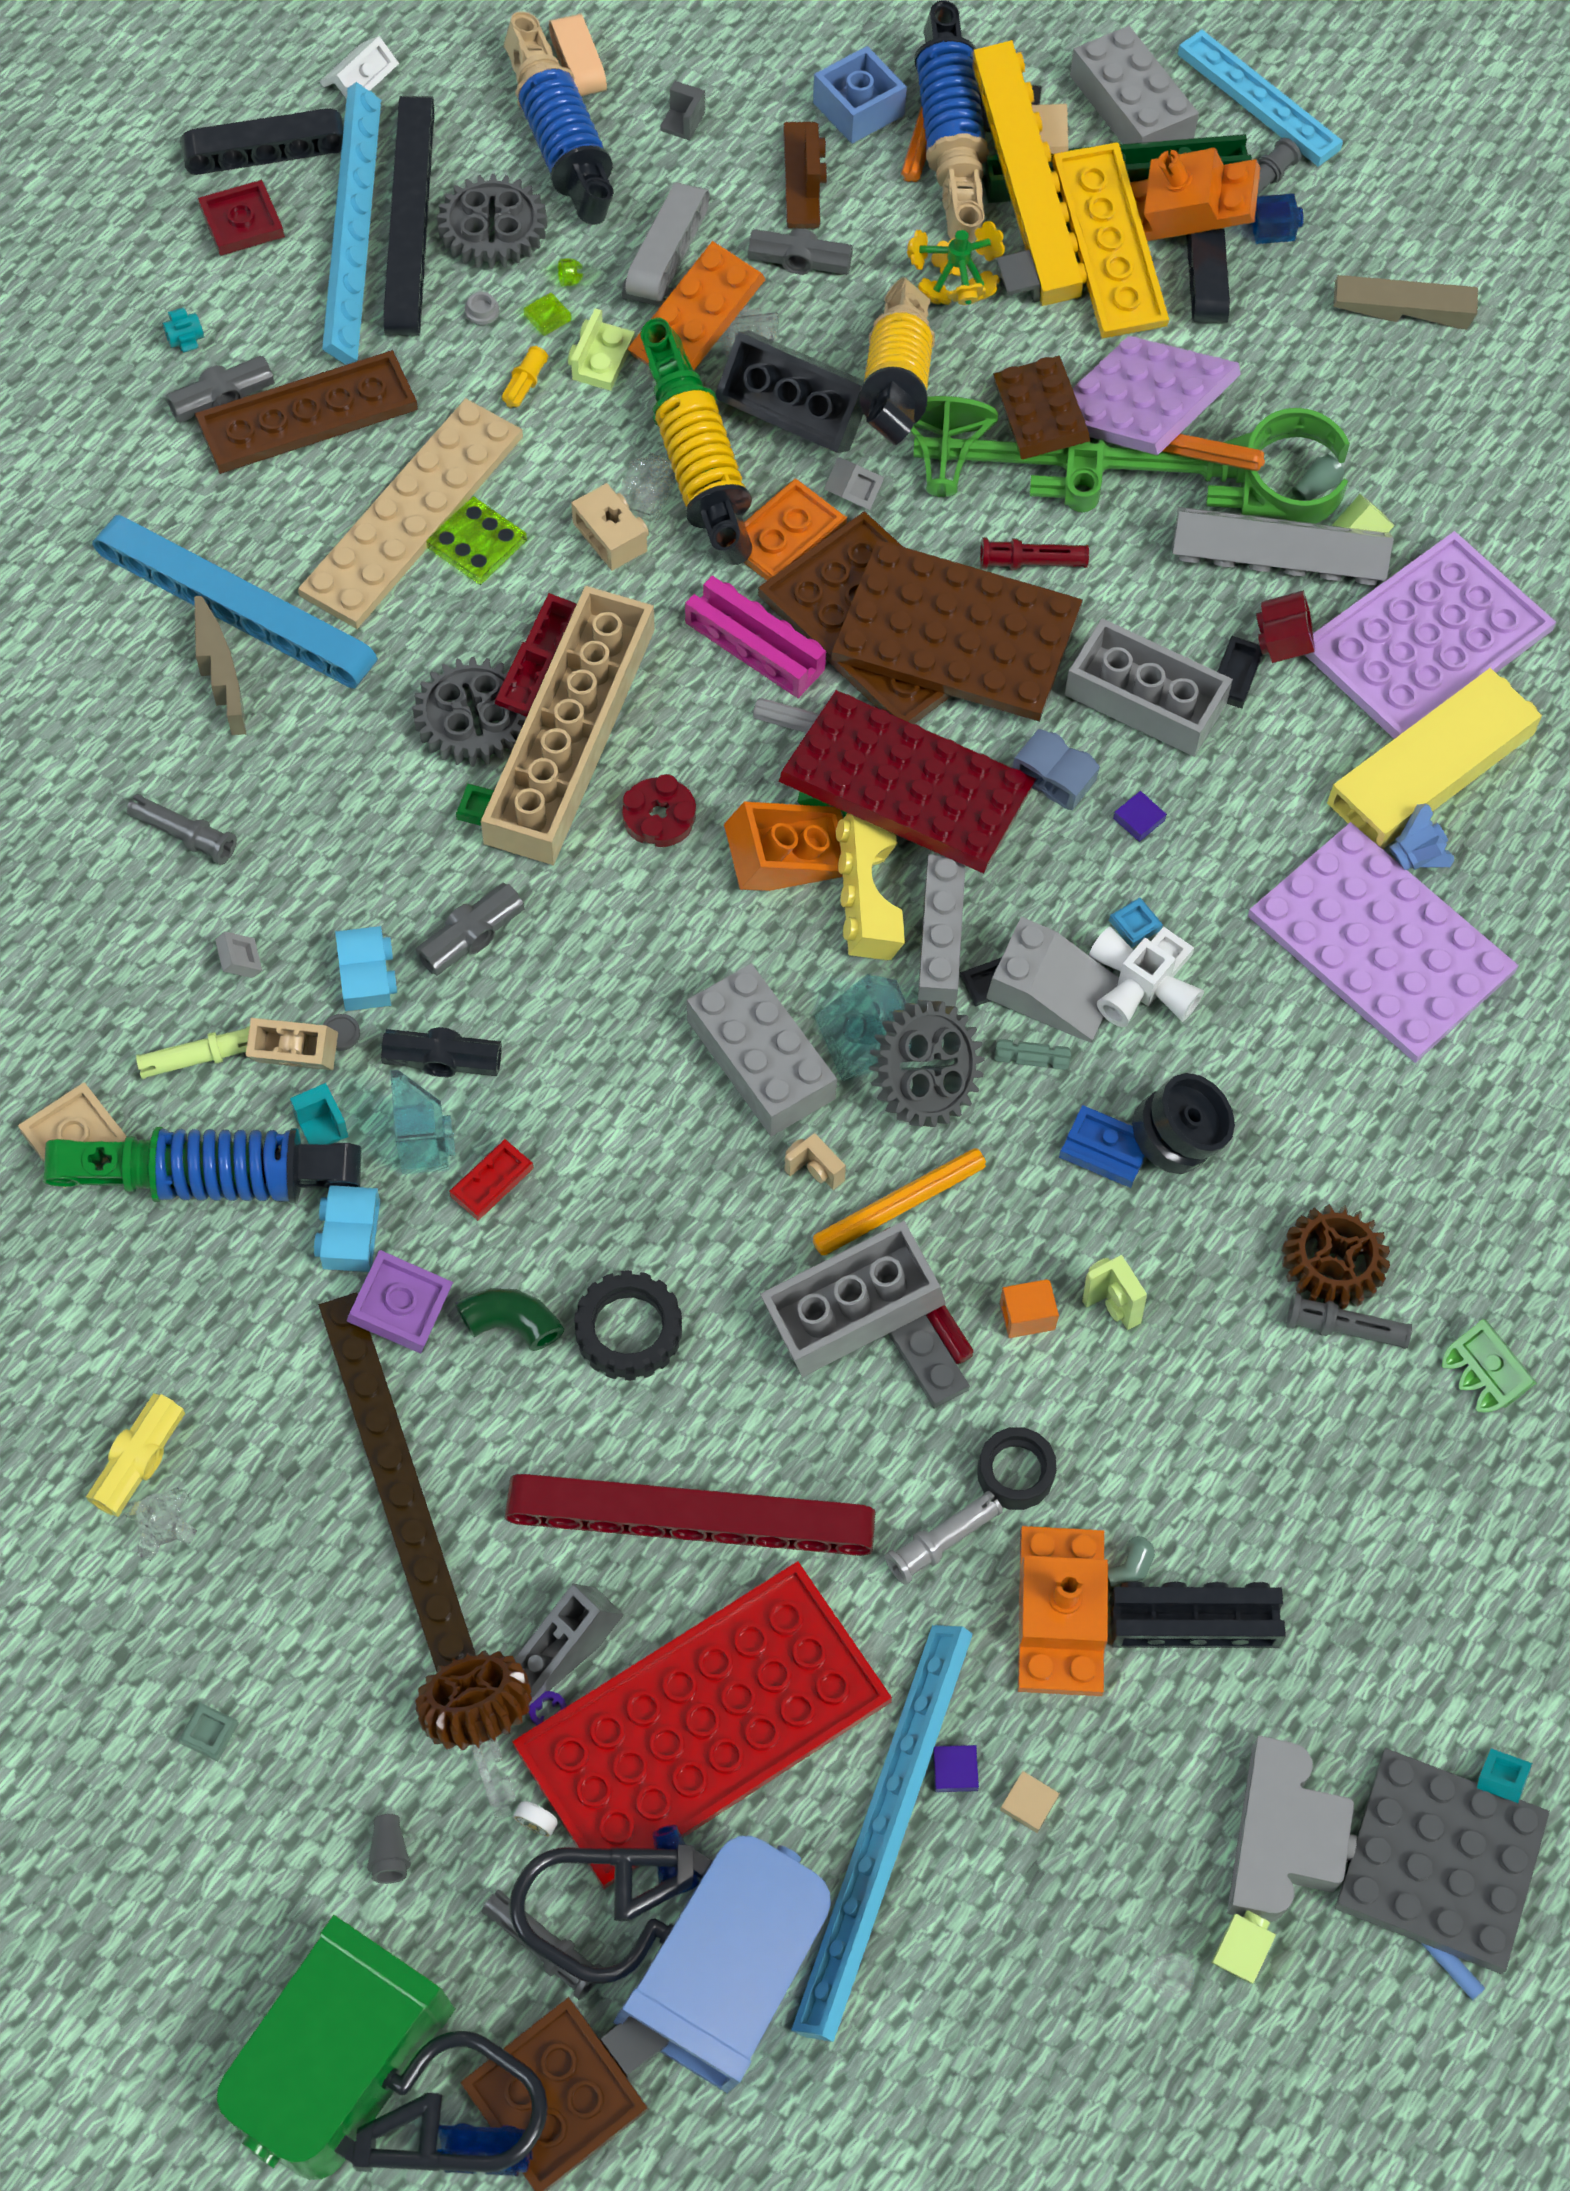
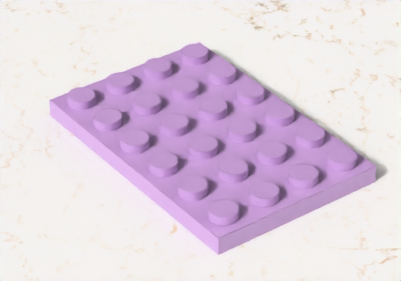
M1454 531L1313 633L1315 652L1305 654V656L1395 739L1489 668L1497 673L1553 631L1556 621Z
M1351 822L1250 908L1248 912V917L1414 1063L1419 1061L1517 971L1519 966L1409 871L1404 870L1402 865Z

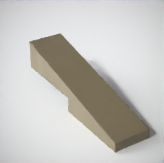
M1338 275L1335 279L1333 307L1398 322L1403 314L1467 330L1477 315L1478 287Z

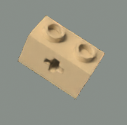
M608 483L571 502L573 524L611 571L647 552V536H649V531L642 518H636L632 514L624 496L621 493L616 494Z
M251 1018L246 1057L259 1063L333 1070L338 1032L325 1025Z

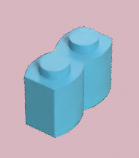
M381 926L335 931L345 1011L391 1006L390 994L397 993L395 970L387 971L386 960H393L391 938H383Z
M330 1185L328 1197H321L319 1219L320 1221H325L323 1233H316L314 1255L315 1257H320L323 1269L370 1271L373 1264L380 1208L378 1188Z

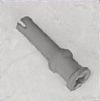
M986 1491L981 1497L931 1531H918L913 1535V1540L896 1552L890 1550L885 1554V1560L889 1569L899 1582L907 1585L912 1581V1576L929 1564L932 1566L938 1564L942 1558V1553L995 1516L1002 1514L1003 1510L998 1499L992 1503L991 1500L995 1496L990 1491Z

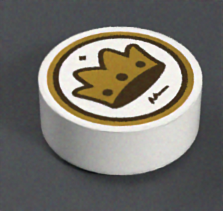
M528 1801L520 1802L513 1814V1818L519 1824L545 1837H551L558 1824L557 1818L554 1815Z

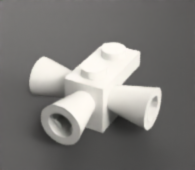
M1111 926L1106 928L1092 946L1089 956L1121 972L1117 987L1097 1001L1100 1013L1112 1024L1126 1027L1140 1001L1149 1006L1158 997L1181 1022L1185 1021L1199 1004L1204 990L1176 979L1174 976L1192 956L1194 947L1163 927L1152 941L1144 938L1136 949L1133 950Z

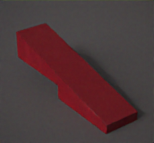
M548 593L526 641L522 642L498 692L495 705L523 716H528L577 603Z

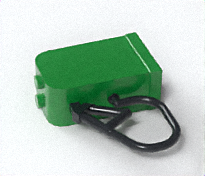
M333 1915L320 1933L321 1937L225 2072L218 2086L217 2102L220 2112L246 2137L242 2144L274 2169L278 2162H280L295 2174L308 2180H321L333 2175L345 2160L351 2163L356 2171L373 2172V2168L469 2172L501 2171L520 2162L532 2150L543 2132L548 2111L546 2092L536 2073L488 2038L469 2031H453L433 2038L437 2031L445 2026L456 2010L442 1988L336 1915ZM455 2047H466L476 2050L517 2078L527 2089L532 2105L530 2122L521 2138L510 2149L491 2156L436 2152L443 2095L438 2093H425L377 2119L375 2118L394 2092L402 2096L409 2093L431 2060L441 2052ZM422 2117L418 2151L375 2149L376 2139Z

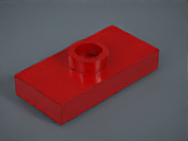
M504 1139L449 1190L450 1197L479 1221L534 1169L533 1162Z

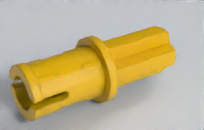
M530 346L520 366L514 367L511 372L512 379L502 394V401L506 403L507 407H519L529 389L534 388L538 383L537 376L548 361V354L542 348Z

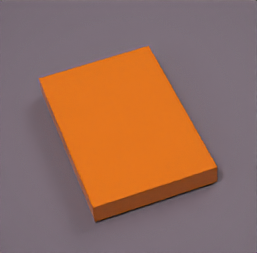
M795 478L744 522L752 543V553L743 563L768 581L846 525L847 517ZM733 539L732 541H730V542L728 543L727 547L730 546V545H732V544L734 543L735 539Z

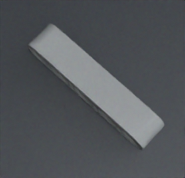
M678 182L674 183L628 270L625 286L627 294L656 301L663 299L707 213L710 197L709 189Z

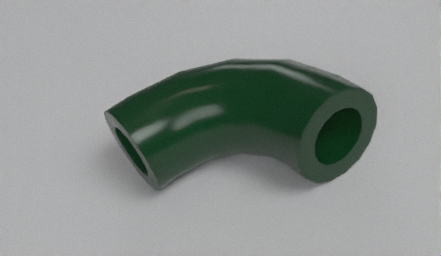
M489 1288L468 1295L455 1302L459 1315L474 1338L494 1328H508L517 1332L531 1351H537L555 1342L565 1330L559 1319L540 1299L517 1289Z

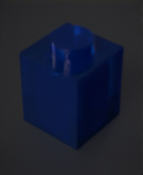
M1294 193L1257 196L1255 221L1251 223L1255 243L1266 244L1295 241L1298 228L1303 227L1304 215L1302 207H1297Z

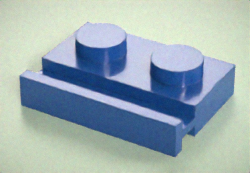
M1082 1105L1059 1154V1158L1129 1188L1132 1187L1146 1157L1134 1138L1133 1126Z

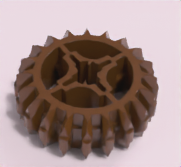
M1328 1204L1324 1207L1322 1214L1314 1207L1309 1211L1307 1217L1301 1215L1297 1218L1296 1227L1292 1226L1289 1228L1286 1234L1287 1241H1284L1282 1246V1253L1286 1255L1282 1260V1268L1290 1269L1286 1276L1287 1282L1300 1281L1296 1287L1298 1294L1304 1293L1306 1290L1311 1293L1309 1300L1317 1301V1298L1320 1297L1324 1299V1303H1327V1301H1337L1338 1306L1342 1310L1347 1308L1350 1300L1358 1307L1363 1303L1364 1297L1373 1298L1377 1292L1376 1287L1383 1286L1386 1280L1385 1273L1390 1268V1261L1386 1259L1390 1253V1246L1382 1245L1385 1239L1384 1232H1372L1375 1227L1374 1220L1366 1223L1361 1221V1210L1356 1212L1354 1216L1347 1214L1346 1205L1340 1208L1339 1213H1335L1331 1205ZM1316 1237L1318 1241L1317 1249L1319 1251L1315 1253L1313 1258L1308 1260L1305 1244ZM1329 1254H1335V1258L1331 1257ZM1363 1254L1366 1261V1271L1357 1277L1354 1273L1355 1265L1353 1262L1356 1261L1359 1255ZM1337 1255L1340 1256V1257L1343 1258V1259H1342V1260H1337Z
M484 1650L479 1655L472 1656L470 1653H467L463 1659L456 1660L452 1658L451 1664L438 1666V1673L426 1677V1684L418 1688L419 1696L415 1699L416 1712L421 1729L425 1731L427 1737L432 1739L434 1745L443 1744L446 1750L452 1749L457 1745L463 1751L469 1745L475 1744L480 1748L483 1742L489 1740L496 1742L497 1736L511 1734V1726L523 1723L522 1716L530 1712L529 1702L532 1701V1690L526 1671L522 1669L520 1663L514 1660L513 1656H503L501 1651L489 1655Z

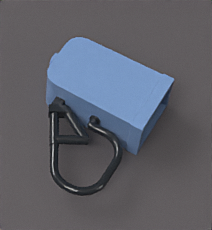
M738 1836L728 1841L713 1860L693 1849V1845H678L676 1849L612 1847L610 1849L568 1847L551 1849L539 1854L524 1867L511 1891L509 1909L515 1932L529 1949L570 1975L589 1983H611L628 1976L642 1963L655 1939L659 1938V1943L662 1945L638 1985L624 2002L613 2023L616 2025L623 2024L629 2016L669 2040L668 2045L660 2051L661 2053L725 2093H729L741 2082L751 2064V2057L828 1915L831 1901L830 1892L825 1881L815 1872L800 1864L801 1857L797 1853L781 1845L776 1849L753 1836ZM561 1863L615 1865V1921L633 1920L692 1887L693 1874L700 1878L699 1883L674 1924L670 1923L668 1926L656 1918L650 1919L629 1954L620 1962L609 1967L598 1968L585 1965L544 1940L531 1928L525 1912L526 1896L536 1877L546 1868ZM632 1866L675 1867V1876L632 1899Z

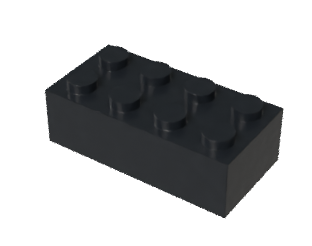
M738 331L715 393L717 400L836 453L847 452L851 449L864 415L860 406V391L864 380L755 332Z

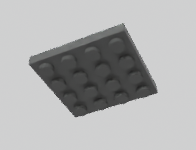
M1385 1748L1377 1767L1357 1833L1354 1858H1351L1348 1863L1335 1909L1503 1975L1508 1967L1550 1811L1523 1800L1516 1803L1477 1789L1478 1783Z

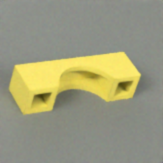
M847 813L844 819L838 822L836 839L841 845L838 870L840 874H843L841 905L845 907L846 920L843 926V937L848 942V955L892 960L905 943L902 909L888 902L877 890L872 878V866L884 862L897 845L896 834Z

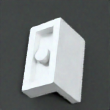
M377 36L358 45L320 81V84L324 88L335 83L347 99V89L352 84L358 82L370 91L399 62L380 36Z

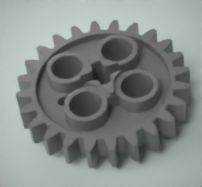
M491 174L489 181H485L481 175H478V183L473 184L470 180L465 179L464 189L455 185L453 186L454 195L445 194V203L439 204L440 214H437L439 237L443 239L445 249L451 248L453 257L462 254L464 264L468 263L471 259H475L477 268L483 262H488L490 269L494 268L495 262H500L504 268H507V260L509 259L519 264L520 254L531 257V247L539 249L540 239H545L547 215L545 204H541L540 194L533 195L531 185L522 189L521 179L511 184L509 183V175H505L501 181H497L495 174ZM495 200V241L490 243V201Z
M471 657L469 665L464 666L458 658L456 659V668L451 669L445 663L442 664V675L431 671V683L424 681L420 683L422 693H415L416 705L412 706L415 729L420 733L421 742H428L431 753L440 749L442 760H446L451 754L455 755L456 765H459L463 758H469L470 765L475 766L477 758L480 757L488 765L490 764V755L495 754L501 760L504 759L503 749L507 748L512 751L515 740H517L527 718L495 705V699L508 674H505L504 663L501 662L495 668H491L490 658H486L481 666L477 665L475 657ZM465 686L470 689L482 736L476 735L471 710L467 706L466 694L463 689ZM457 729H464V731L455 732Z
M918 1000V1003H906L905 1011H893L895 1022H882L884 1029L887 1031L886 1035L875 1034L874 1038L881 1046L880 1049L870 1050V1054L878 1058V1063L869 1066V1070L878 1072L879 1077L874 1079L871 1085L883 1088L877 1099L879 1101H889L885 1111L897 1113L898 1121L909 1122V1125L921 1127H936L937 1123L948 1124L950 1123V1116L960 1117L962 1115L959 1105L971 1106L972 1103L967 1095L968 1092H979V1088L973 1083L974 1078L983 1077L984 1074L976 1070V1064L985 1061V1058L976 1056L975 1050L983 1044L981 1041H972L971 1038L976 1033L977 1028L965 1026L969 1017L967 1015H958V1008L956 1006H945L943 1001ZM911 1040V1050L909 1051V1042ZM954 1058V1064L928 1065L921 1068L907 1067L900 1069L902 1062H928L934 1059L949 1060ZM911 1080H913L912 1089L910 1088Z

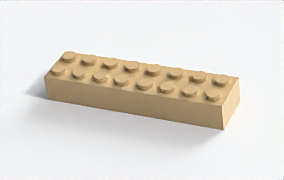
M589 586L584 587L481 819L483 843L485 845L547 864H555L655 631L654 605Z

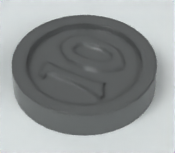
M336 1014L329 1017L323 1023V1025L338 1032L337 1051L350 1049L360 1038L359 1024L350 1015Z

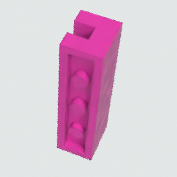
M712 575L703 584V596L700 598L693 594L685 602V623L798 699L825 671L826 650L816 640L807 639L795 631L790 623L777 619L768 613L760 603L750 601L738 593L730 583L722 582Z

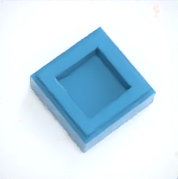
M1141 898L1111 914L1109 922L1131 948L1140 944L1144 938L1148 939L1158 933L1163 926Z

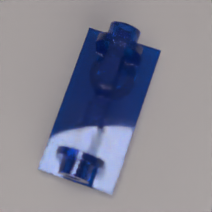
M465 2123L454 2126L439 2125L438 2133L441 2149H437L436 2152L484 2156L500 2154L515 2145L526 2129H519L514 2126H501L499 2128L474 2127ZM531 2150L520 2162L507 2169L485 2172V2174L518 2177L519 2172H528L529 2160L533 2159V2152ZM444 2170V2173H466V2174H476V2173H477V2172H469V2171H450V2170Z

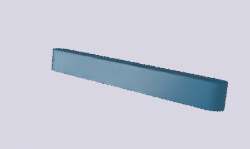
M115 515L93 540L95 550L103 558L194 606V596H202L213 615L218 619L349 688H356L377 662L375 652L364 642L121 515Z

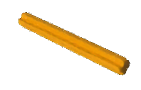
M973 1148L816 1233L813 1236V1244L821 1255H827L983 1170L986 1160L978 1148Z

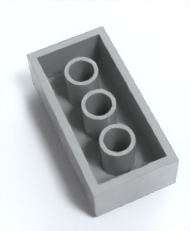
M1130 26L1073 48L1070 77L1122 144L1192 139L1195 137L1199 116L1198 111Z
M1102 618L1069 669L1065 696L1195 757L1227 704L1233 679Z
M752 963L687 999V1022L770 1136L775 1135L836 1099L837 1078Z
M905 1220L760 1294L802 1377L946 1304L941 1286Z

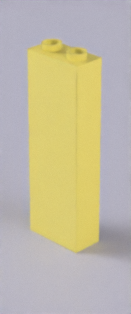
M1489 668L1334 783L1327 804L1348 824L1351 822L1380 848L1384 849L1401 835L1418 804H1428L1433 812L1532 737L1536 732L1542 715L1537 711L1534 704L1518 694L1505 678L1500 677Z

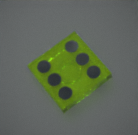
M473 496L435 531L426 542L429 550L481 585L527 541V533Z

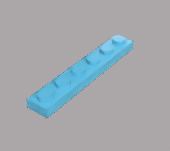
M1201 29L1179 45L1178 55L1281 138L1292 140L1299 147L1301 154L1319 167L1341 151L1343 140Z

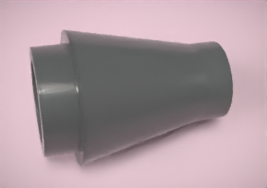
M382 1814L373 1820L374 1830L367 1870L372 1873L373 1881L390 1884L400 1882L407 1877V1870L410 1868L411 1862L400 1828L399 1816L395 1814Z

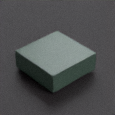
M199 1702L178 1741L180 1744L218 1762L239 1723L236 1719Z

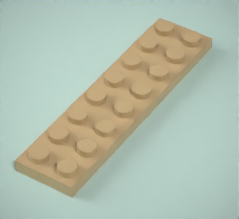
M465 398L298 588L299 596L358 629L523 438V430Z

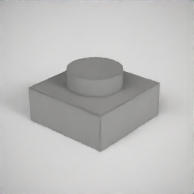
M224 931L215 939L223 972L253 978L262 971L255 938Z

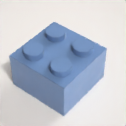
M866 46L814 74L813 103L852 144L905 116L907 87Z

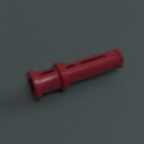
M982 537L981 570H987L988 566L1010 567L1012 571H1017V569L1021 568V565L1087 568L1089 564V545L1022 544V541L1018 540V538H1012L1010 542L989 541L988 537Z

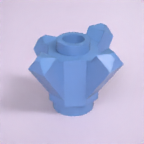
M1426 803L1418 804L1415 807L1401 835L1395 838L1396 843L1389 846L1395 860L1402 865L1404 870H1409L1410 868L1416 870L1419 867H1451L1455 857L1448 850H1445L1448 838L1437 822L1433 824L1430 820L1433 812Z

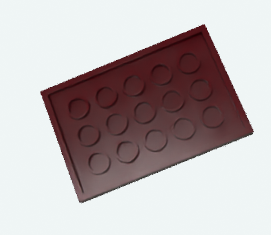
M835 690L782 769L778 782L984 874L1029 796L1036 778L995 761L987 755L959 745L951 739H946L923 729L917 724H912L898 718L883 709H878L862 702L852 695Z

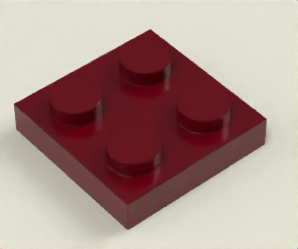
M263 180L198 198L199 207L220 256L285 237L283 226Z

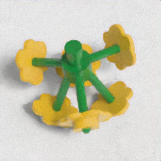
M992 221L984 222L982 227L975 230L977 240L974 243L968 241L969 234L967 231L958 230L955 233V238L951 239L948 243L940 241L937 246H927V234L921 230L915 231L914 237L909 240L907 246V254L909 259H911L912 265H915L917 270H922L928 253H933L931 262L935 267L940 268L941 275L938 281L923 278L918 284V289L930 298L931 303L950 305L953 299V302H958L960 305H970L990 297L997 291V284L1000 282L999 276L993 275L991 271H984L979 274L971 259L973 250H976L979 255H984L987 261H993L995 257L1003 256L1005 252L1003 233L1000 230H996V226ZM966 266L968 267L969 271L973 276V278H971L970 280H968ZM951 273L955 276H961L962 286H958L956 290H946L944 283Z

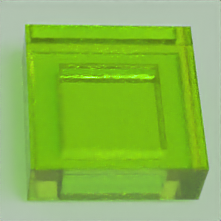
M552 292L523 308L524 316L543 336L572 321L571 313Z

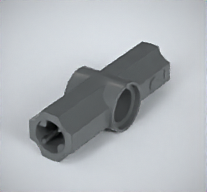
M803 228L795 229L789 235L753 229L748 247V259L783 264V267L788 272L800 275L808 274L811 269L847 275L850 271L853 245L819 240L815 233Z
M260 355L227 370L223 366H212L201 374L199 381L166 394V400L175 420L181 423L196 417L195 413L241 399L246 395L273 385L275 382L268 362L264 356Z
M503 882L472 906L466 903L456 908L449 915L442 929L415 948L416 955L431 974L438 976L468 952L476 954L488 946L493 940L495 932L525 909L524 903L517 891L510 884Z

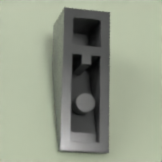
M573 1583L514 1660L520 1663L522 1669L526 1671L532 1690V1701L529 1702V1706L545 1691H550L598 1649L624 1616L597 1588Z

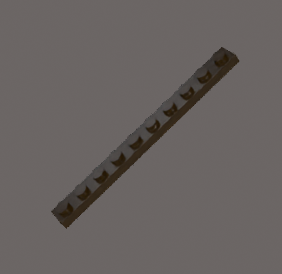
M355 1292L318 1305L428 1648L438 1673L437 1667L451 1664L452 1658L460 1660L465 1658L467 1653H470L472 1656H476L371 1333L347 1322L349 1313L358 1296V1293Z

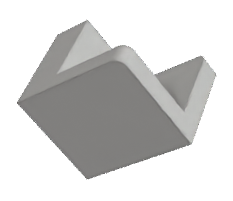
M838 457L825 485V490L870 510L885 477Z

